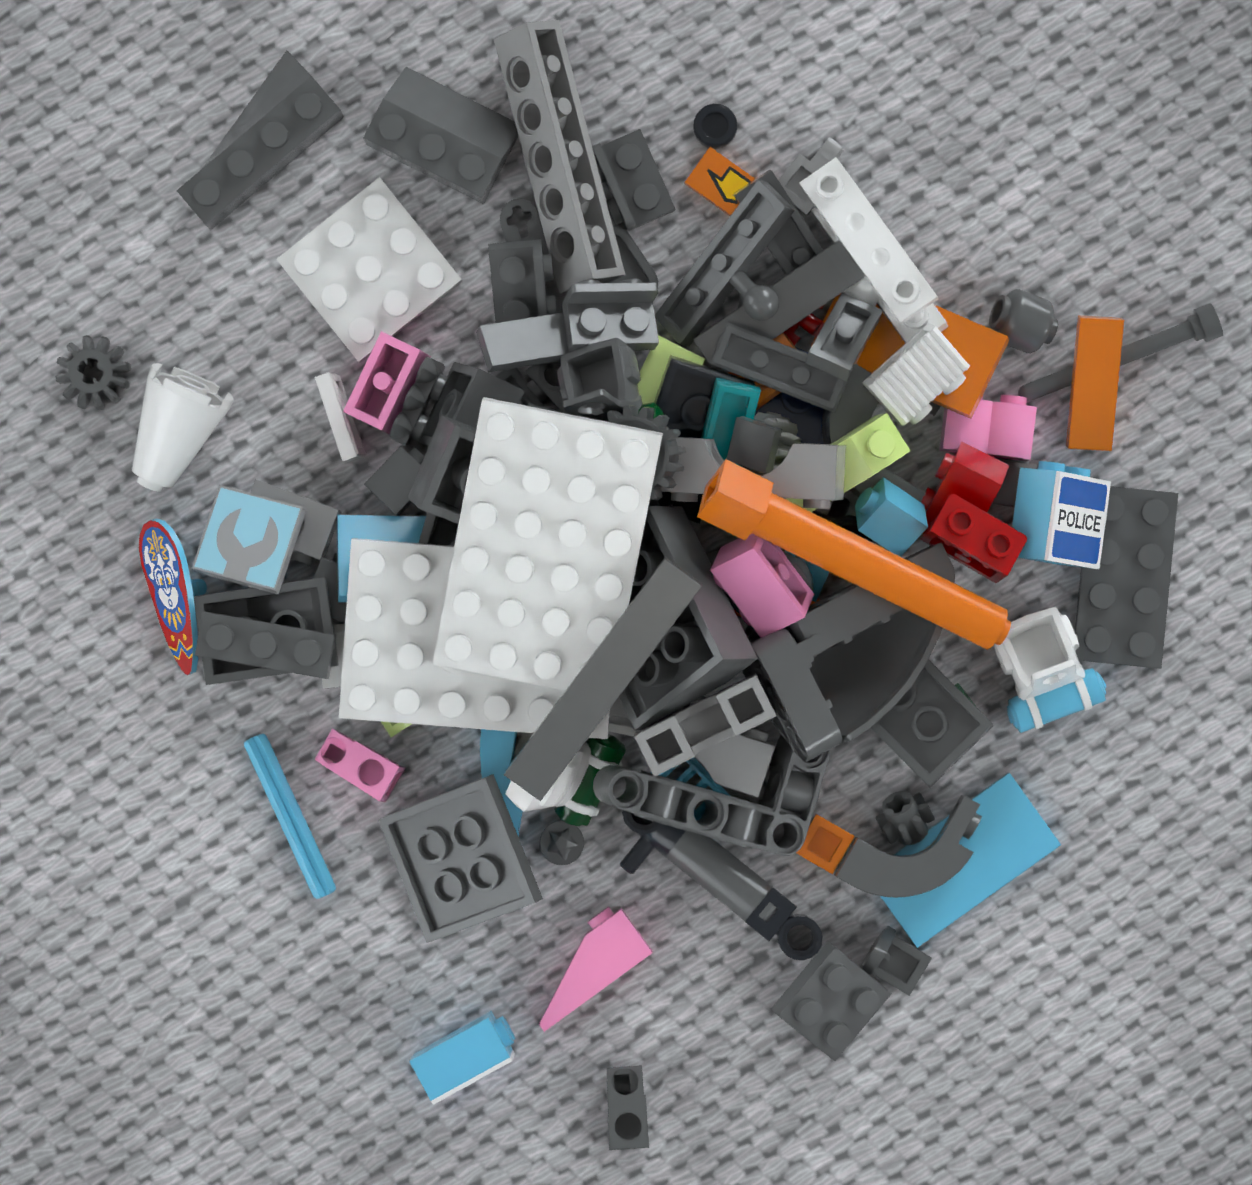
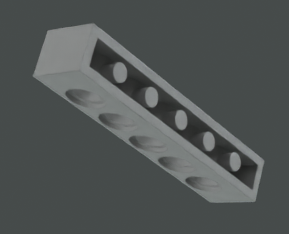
M560 21L525 22L495 38L494 43L548 252L552 256V267L559 294L568 293L571 285L580 281L592 279L600 283H608L625 276V271Z

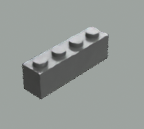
M286 50L203 168L181 186L177 192L211 231L344 116L340 108L317 81Z

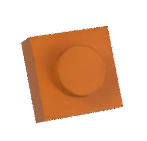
M815 813L810 822L805 842L796 854L833 875L855 836Z

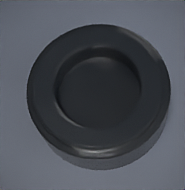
M722 104L704 106L699 110L694 119L693 130L695 137L707 148L720 149L729 145L737 132V119L734 113Z

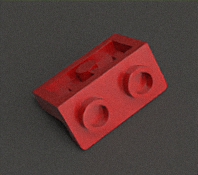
M951 494L947 497L937 517L928 524V528L923 532L920 540L930 546L942 543L949 557L990 581L998 583L1009 575L1027 542V536L961 497Z

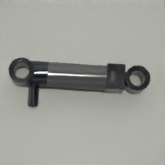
M622 811L625 824L640 836V839L620 862V866L629 874H634L655 848L766 940L770 941L774 935H777L779 947L786 956L794 960L803 961L812 958L818 953L822 945L823 935L817 923L807 915H793V911L797 908L793 902L762 879L716 840L655 821L640 824L634 820L631 812ZM796 925H805L812 933L809 945L802 949L791 947L787 941L789 930Z

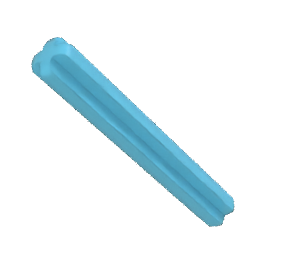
M259 734L246 740L244 747L313 897L320 899L333 893L336 890V885L267 736Z

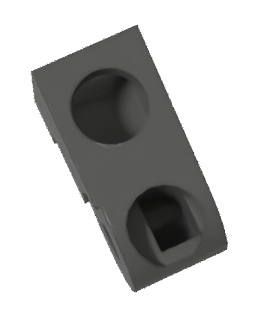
M642 1065L607 1068L609 1150L649 1148L646 1095H644Z

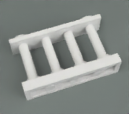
M837 157L799 182L816 206L811 210L814 217L833 243L840 240L865 274V277L862 279L872 284L880 295L877 302L878 306L883 310V313L905 343L928 323L936 326L940 332L948 327L946 320L933 304L938 300V296Z

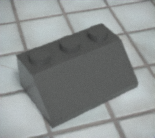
M405 67L384 96L363 139L367 146L484 204L518 138L515 121Z

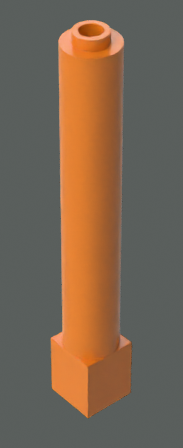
M725 459L706 484L697 515L698 518L744 541L752 533L988 650L994 644L1001 645L1007 637L1011 627V621L1007 620V609L772 493L773 482Z

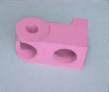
M333 728L315 757L317 762L380 802L387 801L405 770V767Z

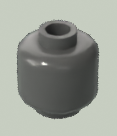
M1015 289L1006 296H999L990 313L989 327L1009 337L1007 346L1025 353H1033L1039 350L1044 343L1050 344L1058 329V320L1054 319V309L1050 301L1023 290Z

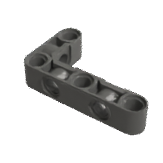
M780 735L771 764H769L772 768L762 800L758 801V804L659 775L654 777L652 773L643 770L639 772L618 765H608L598 771L593 781V790L599 801L620 810L634 813L635 816L750 849L754 847L778 855L790 856L798 852L805 842L813 811L819 798L821 784L830 757V750L808 762H804L783 736ZM624 777L626 782L625 791L620 797L615 798L613 786L619 778ZM704 800L706 806L703 817L696 821L694 809L700 801ZM782 823L784 834L775 843L773 839L774 830Z

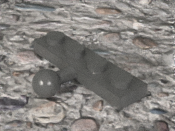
M758 179L655 314L657 321L680 345L690 347L694 341L693 339L700 334L734 288L744 297V309L752 319L764 321L776 314L779 308L777 293L769 286L756 285L746 274L795 211L768 182Z

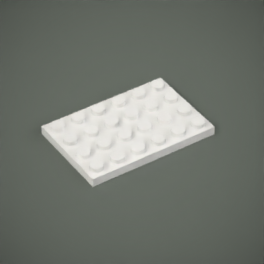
M483 397L432 665L562 691L568 688L629 606L663 433Z
M351 539L339 718L534 733L565 691L432 665L454 546ZM610 709L588 738L608 739Z

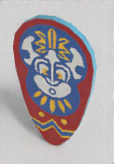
M153 519L143 525L139 535L141 566L166 642L181 670L186 675H190L196 672L198 656H195L198 629L194 596L204 595L207 585L202 579L190 578L187 559L174 529L163 520Z

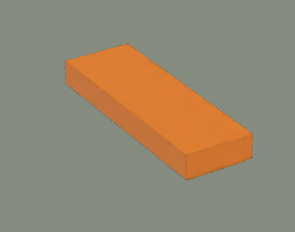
M1078 315L1066 447L1068 449L1112 451L1124 319Z

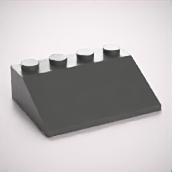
M648 506L630 603L665 556L702 583V587L619 696L635 731L648 727L726 684L758 659L725 591L714 580L713 574L710 571L712 565L682 506Z

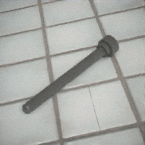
M1209 303L1194 309V314L1187 317V322L1123 346L1120 366L1192 338L1195 341L1204 339L1205 342L1223 336L1222 326L1213 305ZM1073 366L1021 386L1018 396L1026 397L1027 402L1071 386Z

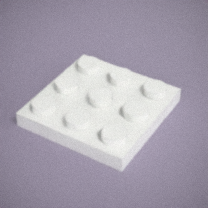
M380 177L276 259L359 363L371 354L381 331L393 337L462 282L459 275Z

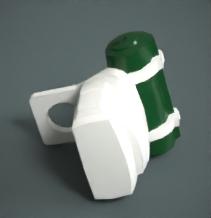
M533 733L522 734L514 750L515 756L518 755ZM608 734V739L589 738L541 801L513 781L510 782L505 794L523 812L555 806L554 810L562 821L575 826H588L592 816H597L600 810V801L595 796L593 790L594 778L597 772L605 766L618 765L622 767L621 760L626 752L625 745L610 734Z

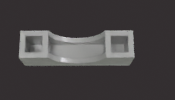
M677 437V445L685 447L686 451L679 455L678 463L684 466V470L674 473L672 478L677 484L674 488L662 487L661 490L662 492H671V501L698 502V494L704 493L706 484L724 460L718 452L714 439ZM792 444L783 462L776 469L761 477L774 483L772 493L784 499H803V508L830 509V500H843L846 445Z

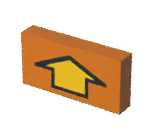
M709 147L684 184L731 216L739 205L733 194L755 180V178Z

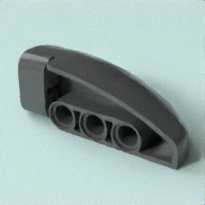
M942 543L931 545L905 557V559L955 583V570ZM851 584L811 604L805 618L764 637L757 636L749 642L758 659L742 672L745 678L756 674L776 714V717L770 720L795 753L804 762H808L835 746L858 737L871 728L897 704L912 687L927 663L940 637L942 627L855 584Z

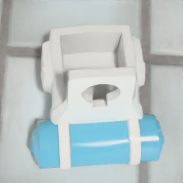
M1056 606L1012 621L1009 633L1001 645L994 644L996 655L1004 674L1012 675L1015 682L1017 696L1008 700L1007 714L1010 723H1013L1020 733L1033 728H1042L1047 723L1082 710L1092 709V706L1106 701V684L1103 678L1093 668L1083 669L1075 652L1079 648L1078 637L1067 615H1061Z

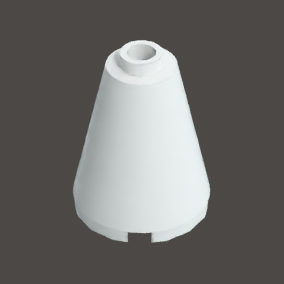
M159 363L152 364L148 372L132 472L139 476L137 483L157 492H161L163 487L172 488L231 408L234 401L233 396L229 392L224 399L217 395L220 386L186 370L173 367L171 374L160 372L163 364Z

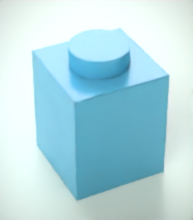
M884 477L873 489L869 487L864 490L856 502L855 512L858 531L899 556H902L928 528L925 505Z

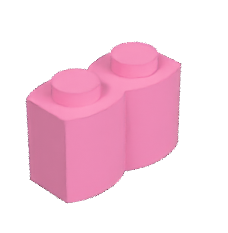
M1001 395L1000 402L983 400L982 396L972 419L944 408L939 451L956 453L960 443L964 442L994 458L1029 461L1031 460L1037 407L1026 405V397Z

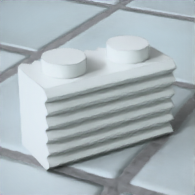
M928 323L862 383L897 423L904 426L910 422L914 425L932 410V406L929 403L937 395L941 394L942 391L945 395H948L964 382L966 377L963 372L968 370L970 365L939 329Z

